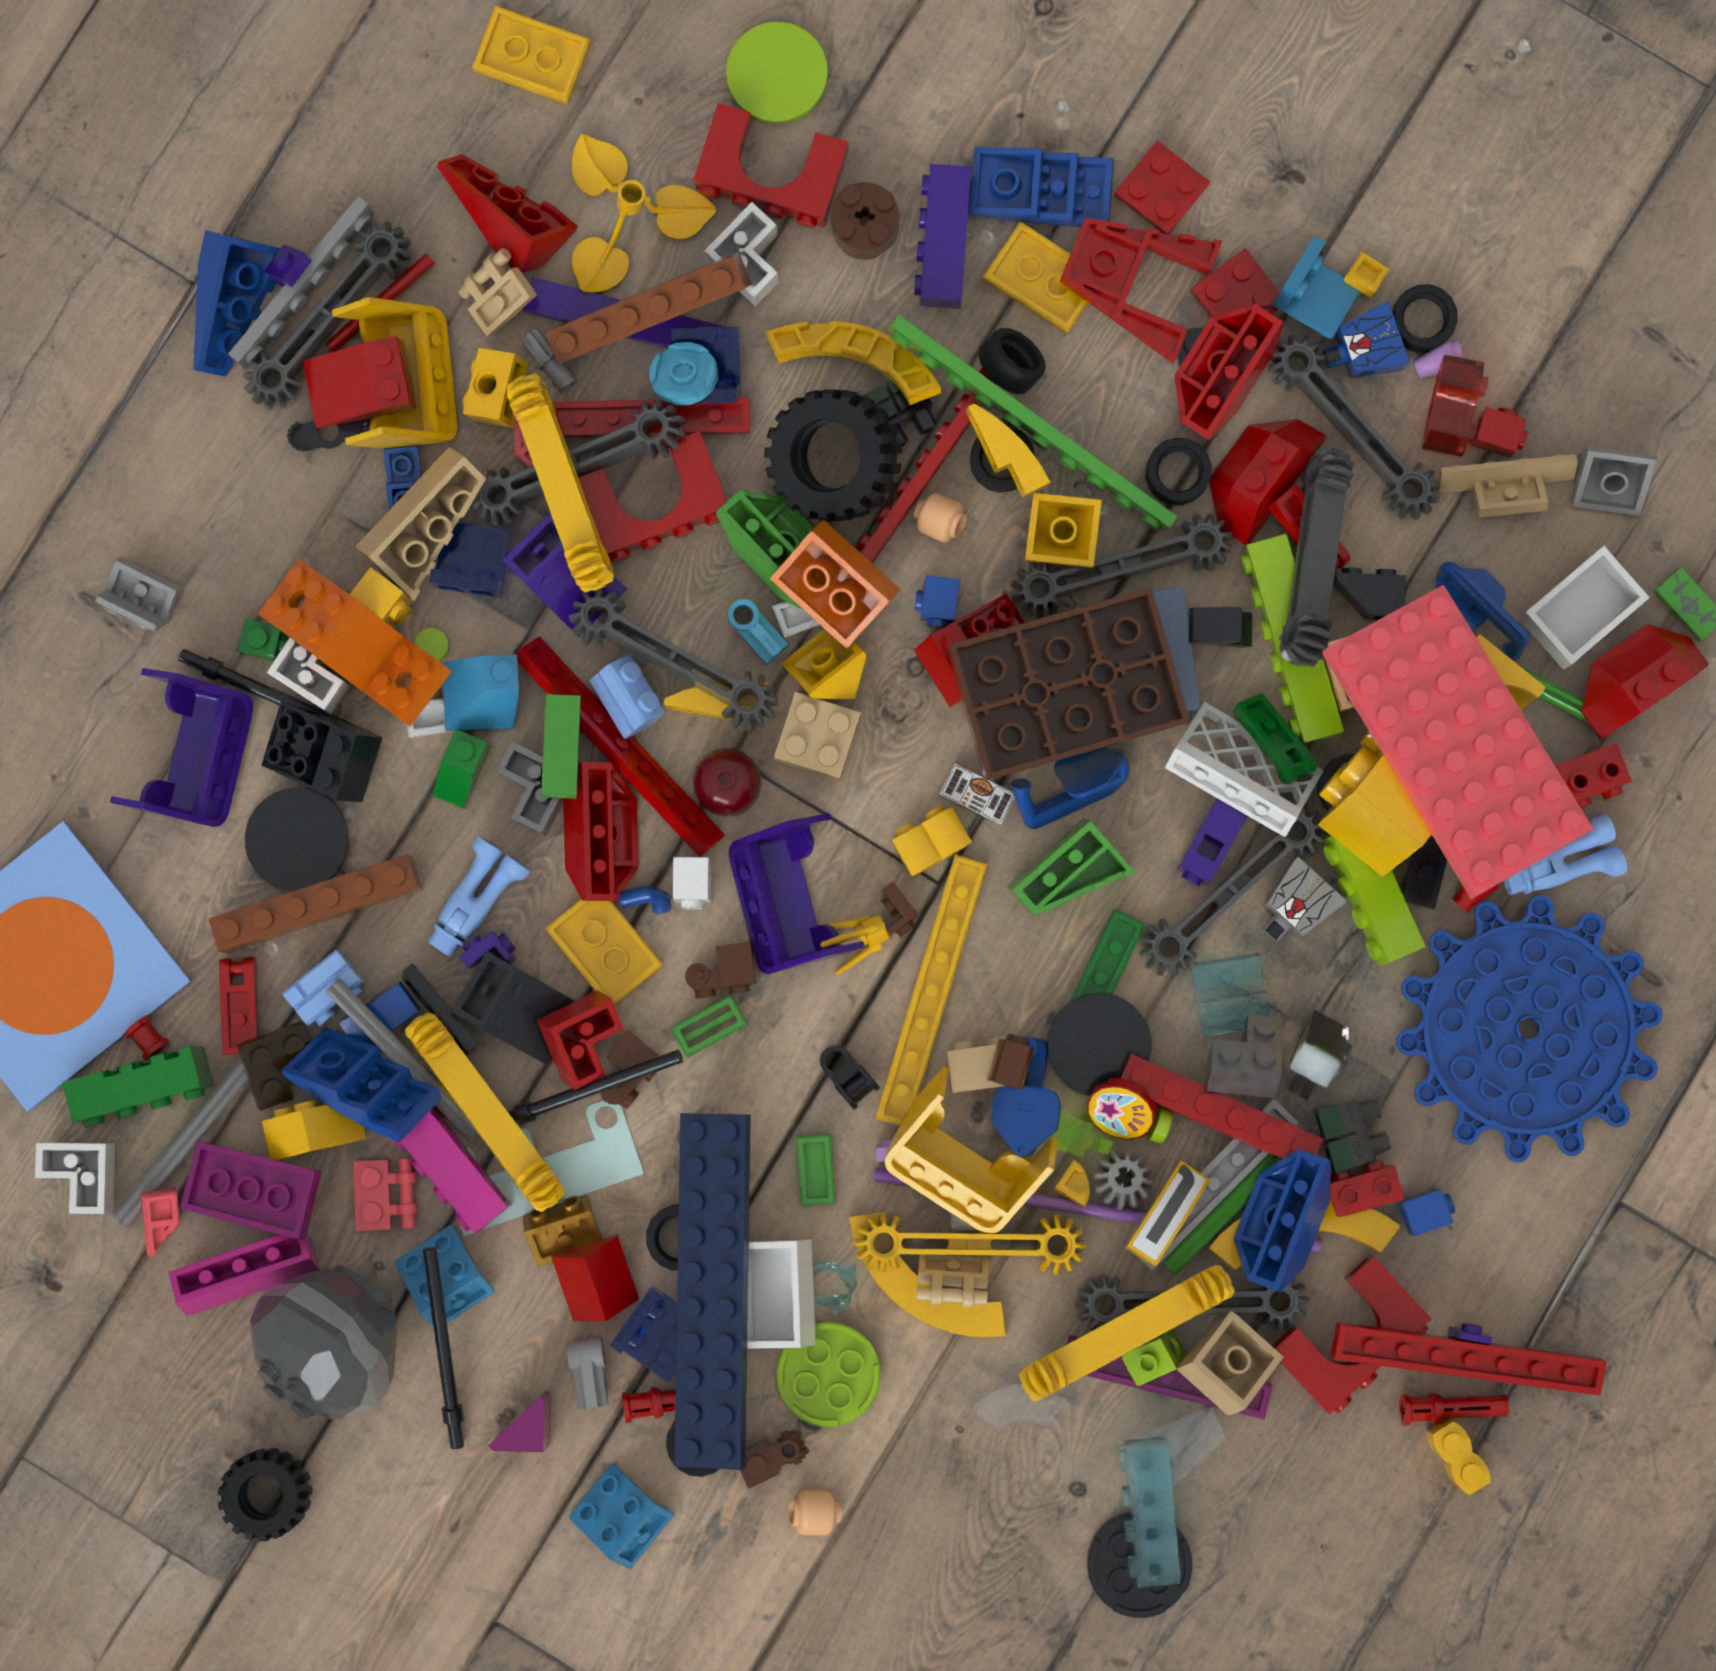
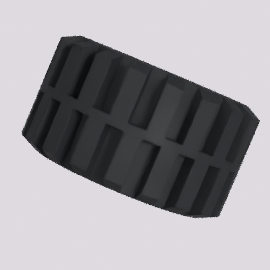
M275 1448L269 1450L259 1449L248 1453L230 1466L229 1471L224 1473L221 1479L223 1484L218 1488V1495L221 1496L218 1507L219 1510L224 1509L226 1515L222 1518L226 1524L231 1522L234 1526L232 1529L234 1533L238 1535L242 1532L245 1534L244 1538L251 1541L254 1538H258L259 1542L268 1541L271 1538L277 1539L292 1530L305 1517L304 1513L311 1504L309 1496L312 1494V1486H308L307 1482L311 1478L308 1472L304 1473L301 1467L303 1464L300 1460L295 1462L291 1459L292 1454L288 1452L280 1453L278 1452L279 1449ZM263 1474L274 1478L283 1490L284 1499L282 1507L274 1514L258 1512L248 1500L247 1487L249 1481L256 1475Z

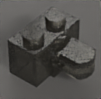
M1314 1010L1299 1034L1291 1055L1289 1069L1295 1071V1074L1288 1086V1091L1295 1094L1306 1077L1308 1079L1303 1086L1300 1097L1307 1100L1317 1084L1327 1088L1333 1077L1339 1079L1346 1068L1348 1061L1345 1059L1352 1048V1044L1348 1043L1351 1029Z

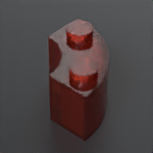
M1443 355L1430 401L1422 449L1462 457L1467 444L1473 445L1477 431V424H1472L1478 398L1485 396L1488 385V377L1483 376L1484 362Z

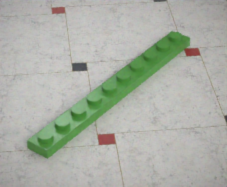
M899 314L886 329L892 334L890 339L903 349L907 350L908 347H911L920 354L918 359L924 365L933 370L937 367L948 374L946 379L953 386L960 390H963L965 387L976 395L974 400L988 410L992 408L998 410L1004 415L1002 420L1007 425L1018 431L1020 428L1032 435L1030 440L1036 446L1045 451L1050 448L1060 455L1058 461L1072 471L1078 468L1087 475L1085 480L1091 486L1100 491L1104 488L1115 495L1113 498L1115 503L1125 510L1130 511L1131 508L1142 515L1140 520L1155 531L1159 528L1162 530L1168 529L1177 519L1175 514Z

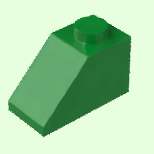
M455 729L442 758L432 795L465 809L492 746L486 741Z

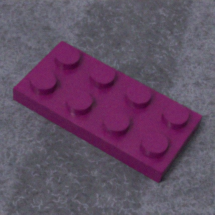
M197 1141L180 1209L305 1240L322 1171Z

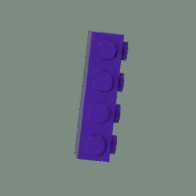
M930 164L929 175L923 174L921 195H928L927 208H920L919 228L925 229V242L918 241L916 262H923L922 275H915L914 295L921 296L920 306L961 309L971 175L970 166Z

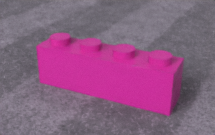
M434 1107L400 1143L392 1140L399 1149L404 1150L406 1148L414 1158L411 1161L413 1167L422 1177L429 1176L436 1185L433 1188L434 1193L444 1204L449 1202L457 1211V1214L454 1215L455 1219L464 1230L469 1231L471 1229L474 1234L481 1231L512 1205Z
M279 1234L169 1271L168 1274L175 1303L189 1316L272 1288L302 1274L320 1271L312 1239L308 1234L305 1240Z

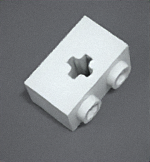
M673 857V900L676 903H681L683 909L702 910L703 903H711L712 862L709 858Z

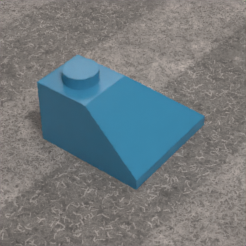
M517 654L482 655L442 662L443 665L452 671L442 684L445 731H455V729L468 731L514 728L519 693Z

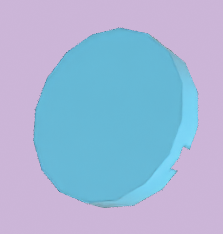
M678 342L669 345V349L663 353L660 351L654 356L649 366L650 383L655 394L666 403L681 406L692 405L702 401L713 391L718 381L717 363L714 357L702 345L692 342Z

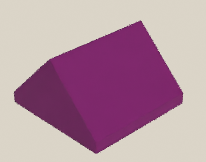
M546 1390L488 1445L492 1451L544 1452L550 1445L551 1394Z

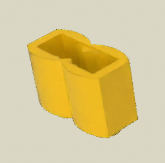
M940 805L924 815L927 821L915 827L910 822L894 832L897 838L893 839L891 843L911 878L972 844L970 837L952 807L944 810L943 806Z
M1443 1419L1439 1424H1434L1426 1429V1438L1429 1446L1438 1457L1444 1460L1446 1473L1455 1486L1471 1495L1491 1483L1490 1473L1486 1464L1477 1454L1472 1452L1470 1438L1459 1424L1451 1419Z

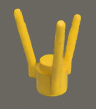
M879 914L873 917L865 915L857 919L826 923L833 926L835 930L854 927L855 931L822 941L820 946L826 948L855 938L859 942L863 941L864 946L868 945L867 948L835 970L836 975H841L870 954L882 950L881 943L889 940L885 924Z

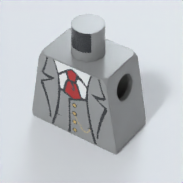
M1296 857L1290 862L1264 903V906L1274 916L1262 930L1275 942H1278L1289 929L1297 936L1302 937L1343 906L1347 900L1303 860Z

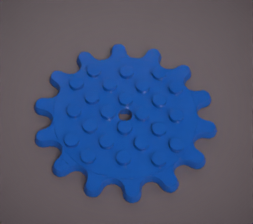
M1537 895L1529 901L1525 917L1518 922L1506 920L1498 906L1493 902H1482L1477 905L1474 911L1477 930L1470 939L1460 940L1445 930L1436 931L1431 935L1429 946L1439 960L1438 972L1430 978L1410 976L1401 984L1402 995L1405 999L1416 1003L1421 1008L1423 1017L1417 1027L1403 1030L1398 1034L1396 1047L1404 1055L1422 1056L1429 1064L1427 1077L1414 1090L1415 1099L1423 1106H1432L1444 1100L1455 1104L1459 1115L1453 1128V1135L1461 1144H1472L1485 1130L1495 1129L1504 1137L1505 1154L1513 1162L1525 1161L1530 1156L1533 1141L1541 1135L1553 1137L1559 1149L1565 1155L1576 1156L1584 1149L1585 1143L1582 1127L1587 1119L1599 1117L1613 1127H1621L1628 1122L1630 1117L1629 1109L1619 1096V1089L1623 1082L1628 1079L1649 1081L1657 1074V1062L1652 1057L1639 1051L1636 1045V1038L1641 1030L1657 1026L1663 1018L1662 1009L1654 1002L1635 1000L1629 992L1630 982L1642 971L1644 960L1635 951H1626L1613 957L1606 955L1601 950L1599 942L1605 929V922L1599 914L1587 913L1582 916L1574 927L1563 928L1554 919V906L1551 899L1544 895ZM1526 1018L1532 1019L1537 1025V1032L1530 1039L1522 1037L1519 1030L1520 1022Z

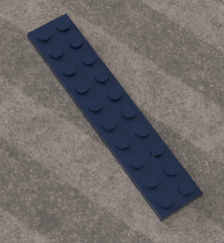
M680 1113L674 1467L745 1469L751 1114Z

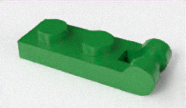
M1263 693L1236 704L1232 711L1233 714L1277 768L1278 777L1283 783L1289 784L1297 780L1300 774L1306 776L1316 771L1317 764L1312 754ZM1290 755H1291L1292 758L1295 760V762H1293V761L1290 759V757H1289Z

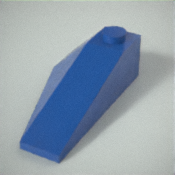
M205 230L198 261L193 370L227 376L234 363V360L228 353L246 333L252 320H256L259 317L261 303L267 292L272 293L276 282L264 270L281 248Z

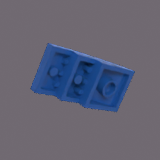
M975 147L969 214L1000 220L1081 227L1085 218L1110 222L1114 160L1113 158L1079 157L1078 153L1043 152L1042 148Z
M326 1027L282 1069L283 1075L317 1100L356 1123L399 1143L442 1099L439 1088L413 1079L408 1067L382 1058L379 1047Z

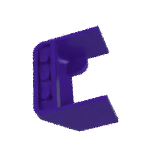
M142 668L141 675L168 683L165 692V703L171 712L183 715L167 782L162 780L149 781L142 789L139 801L111 796L110 803L205 826L217 827L222 825L229 814L253 714L251 698L245 693L182 674Z
M829 813L780 823L737 839L729 847V861L755 960L759 969L765 974L792 969L865 948L863 941L842 946L840 943L826 948L820 946L822 941L839 936V934L829 924L817 925L800 860L809 857L813 850L814 838L810 827L831 820Z

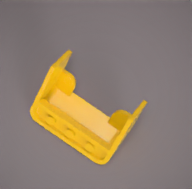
M372 297L333 309V317L359 320L360 334L364 342L397 336L403 341L417 406L415 409L374 417L370 424V431L345 438L346 445L388 449L436 444L452 440L457 434L458 424L446 318L441 310L434 306Z
M943 1065L912 1102L887 1149L885 1166L890 1174L976 1230L986 1234H993L999 1232L1054 1171L1057 1140L1051 1137L1032 1160L1028 1157H1019L1013 1151H1007L1002 1153L993 1163L938 1128L945 1116V1107L941 1101L945 1097L949 1068Z

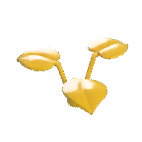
M581 134L572 155V175L576 185L581 191L594 197L601 195L606 189L611 193L618 192L616 205L620 213L610 242L607 244L599 237L584 239L576 246L572 255V269L579 289L585 293H602L617 286L628 272L629 257L627 253L621 249L614 248L626 215L638 214L642 210L643 205H645L650 212L658 214L656 225L661 233L674 240H686L696 235L715 215L716 207L699 192L681 185H668L659 189L655 197L657 207L650 202L651 198L645 196V188L640 182L636 180L623 182L627 175L628 163L621 150L610 143Z

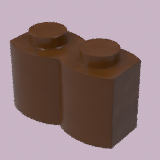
M1007 1034L1006 1040L998 1039L987 1080L1023 1090L1034 1048L1028 1046L1029 1039L1012 1034Z

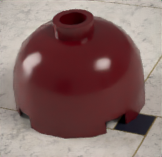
M732 748L716 749L705 755L696 766L693 776L694 793L700 804L712 814L737 816L750 809L758 799L761 788L760 771L753 759L743 751Z

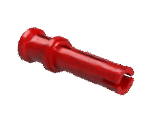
M651 1387L649 1392L629 1394L627 1391L622 1392L626 1423H632V1420L635 1418L654 1416L655 1419L664 1416V1412L675 1411L676 1389L661 1391L660 1388Z
M1430 1393L1429 1397H1409L1407 1394H1401L1399 1413L1403 1426H1409L1411 1422L1431 1421L1433 1425L1439 1424L1443 1419L1507 1417L1509 1405L1505 1394L1499 1396L1442 1398L1437 1393Z

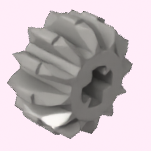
M1130 1150L1124 1151L1122 1160H1120L1116 1151L1111 1152V1163L1104 1159L1099 1162L1100 1168L1105 1172L1100 1171L1094 1174V1179L1105 1182L1096 1187V1192L1103 1193L1108 1191L1109 1194L1106 1196L1104 1203L1108 1205L1115 1197L1118 1199L1117 1209L1120 1210L1125 1205V1199H1127L1132 1208L1138 1205L1136 1196L1146 1200L1149 1194L1142 1187L1149 1188L1154 1183L1152 1179L1143 1177L1152 1171L1151 1166H1145L1140 1169L1139 1165L1144 1157L1138 1155L1134 1162L1130 1161ZM1119 1172H1124V1176L1129 1174L1132 1178L1128 1183V1187H1123L1124 1183L1121 1185L1117 1184L1116 1179L1120 1175Z

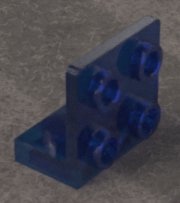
M673 327L671 329V345L678 342H692L702 345L714 357L717 363L718 381L713 391L705 399L697 403H736L742 395L739 328Z
M457 522L452 531L453 537L448 545L444 544L438 554L436 570L431 569L429 583L434 589L502 598L506 565L502 560L509 553L510 530Z
M653 1285L609 1346L619 1353L626 1352L663 1380L670 1382L676 1374L677 1302Z

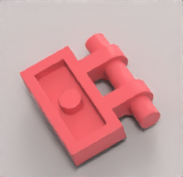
M412 1158L398 1159L399 1173H390V1159L353 1161L356 1231L392 1229V1215H401V1229L415 1228V1214H418V1203H414L413 1183H417L416 1172H413ZM391 1184H399L400 1204H391Z

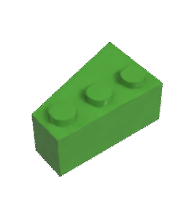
M1083 818L1012 881L1007 888L1029 913L1036 916L1073 900L1077 896L1101 888L1107 883L1131 875L1135 871L1091 820Z

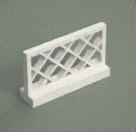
M1206 702L1201 706L1165 766L1166 769L1284 837H1286L1323 773V770L1317 767L1316 771L1308 774L1312 777L1310 781L1297 782L1295 780L1289 784L1275 785L1271 773H1277V768L1274 764H1266L1262 755L1264 753L1241 722ZM1206 716L1217 722L1219 729L1206 730L1202 718ZM1232 736L1243 737L1247 740L1249 746L1237 748ZM1224 738L1228 749L1215 750L1211 739ZM1202 740L1206 751H1201L1189 744L1188 741ZM1253 755L1258 766L1245 768L1241 756ZM1290 755V756H1289L1290 759H1291L1293 762H1295V760H1294V759L1292 758V756ZM1232 757L1236 769H1232L1220 762L1219 759ZM1262 775L1266 786L1253 781L1249 776ZM1292 792L1297 804L1295 805L1281 797L1279 793Z

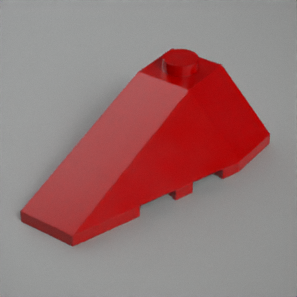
M460 154L438 162L437 168L494 251L497 253L500 249L505 248L510 252L511 259L507 262L510 268L518 267L522 273L544 266L576 232L578 226L555 206L546 201H543L540 205L525 196L527 190L517 185L515 188H512L497 181V173L467 156Z

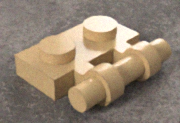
M505 248L500 249L496 254H490L483 261V266L477 272H471L464 279V284L458 289V293L463 299H468L471 296L475 299L476 302L468 308V311L486 337L496 334L537 296L518 267L506 272L505 264L511 259V254ZM492 278L495 284L487 290L486 282Z
M919 1255L918 1284H931V1287L918 1286L917 1300L930 1301L931 1305H941V1302L962 1303V1307L972 1308L973 1304L987 1305L988 1291L974 1290V1288L987 1289L989 1255ZM942 1285L963 1287V1289L942 1288Z

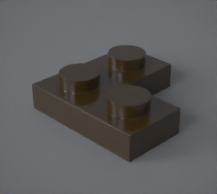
M303 1021L236 1044L256 1106L260 1111L293 1099L282 1069L311 1042Z

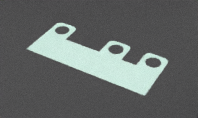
M602 1100L589 1105L586 1115L595 1140L542 1158L563 1185L565 1196L559 1199L558 1203H561L568 1197L581 1196L644 1174L622 1106L619 1104H609ZM604 1106L613 1108L617 1113L616 1124L608 1129L601 1128L595 1121L596 1112ZM521 1129L535 1148L530 1132L526 1129ZM467 1148L468 1151L472 1154V1156L476 1159L474 1152L470 1148ZM506 1170L489 1176L512 1205L483 1229L526 1215L534 1209ZM461 1227L464 1236L474 1233L471 1229L466 1231Z

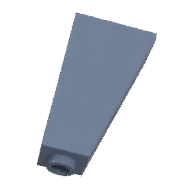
M1184 587L1154 590V598L1189 720L1193 719L1192 714L1200 710L1192 644L1189 643V621Z

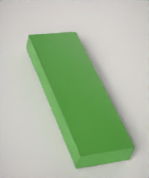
M546 694L541 797L576 799L580 696Z

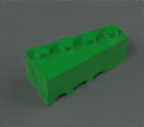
M187 1046L178 1049L179 1053H163L150 1057V1061L133 1062L116 1067L114 1071H101L63 1082L72 1123L83 1122L85 1128L105 1123L104 1116L117 1113L118 1119L139 1114L137 1107L151 1104L153 1110L172 1105L171 1098L184 1095L185 1100L205 1096L204 1089L214 1087L204 1046Z

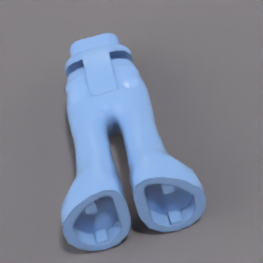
M1605 813L1595 815L1589 821L1594 830L1506 879L1504 884L1507 892L1510 895L1521 891L1524 894H1528L1532 891L1559 886L1572 879L1593 872H1602L1612 877L1626 874V858L1620 848L1615 845L1605 847L1575 861L1564 862V858L1613 842L1616 839V831L1612 820Z
M480 835L476 836L472 844L476 855L474 862L463 880L447 899L439 915V923L433 925L435 931L427 941L449 957L458 945L463 947L464 939L469 938L479 928L508 885L513 881L525 880L531 873L529 868L509 854H506L488 885L478 897H474L479 884L504 853L502 849Z

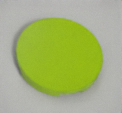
M767 22L751 28L736 41L727 60L726 76L730 94L741 110L751 112V118L763 123L794 122L805 117L818 105L827 86L828 68L823 49L809 32L791 23Z
M822 1321L815 1323L816 1345L782 1349L777 1363L776 1380L783 1401L794 1415L815 1426L837 1427L855 1420L871 1406L880 1385V1363L873 1345L860 1331L841 1322Z

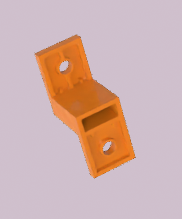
M300 559L288 571L286 577L258 612L260 616L409 727H411L452 672L445 665L401 635L353 596ZM305 598L302 605L297 608L299 602ZM412 676L410 683L403 688L405 681Z

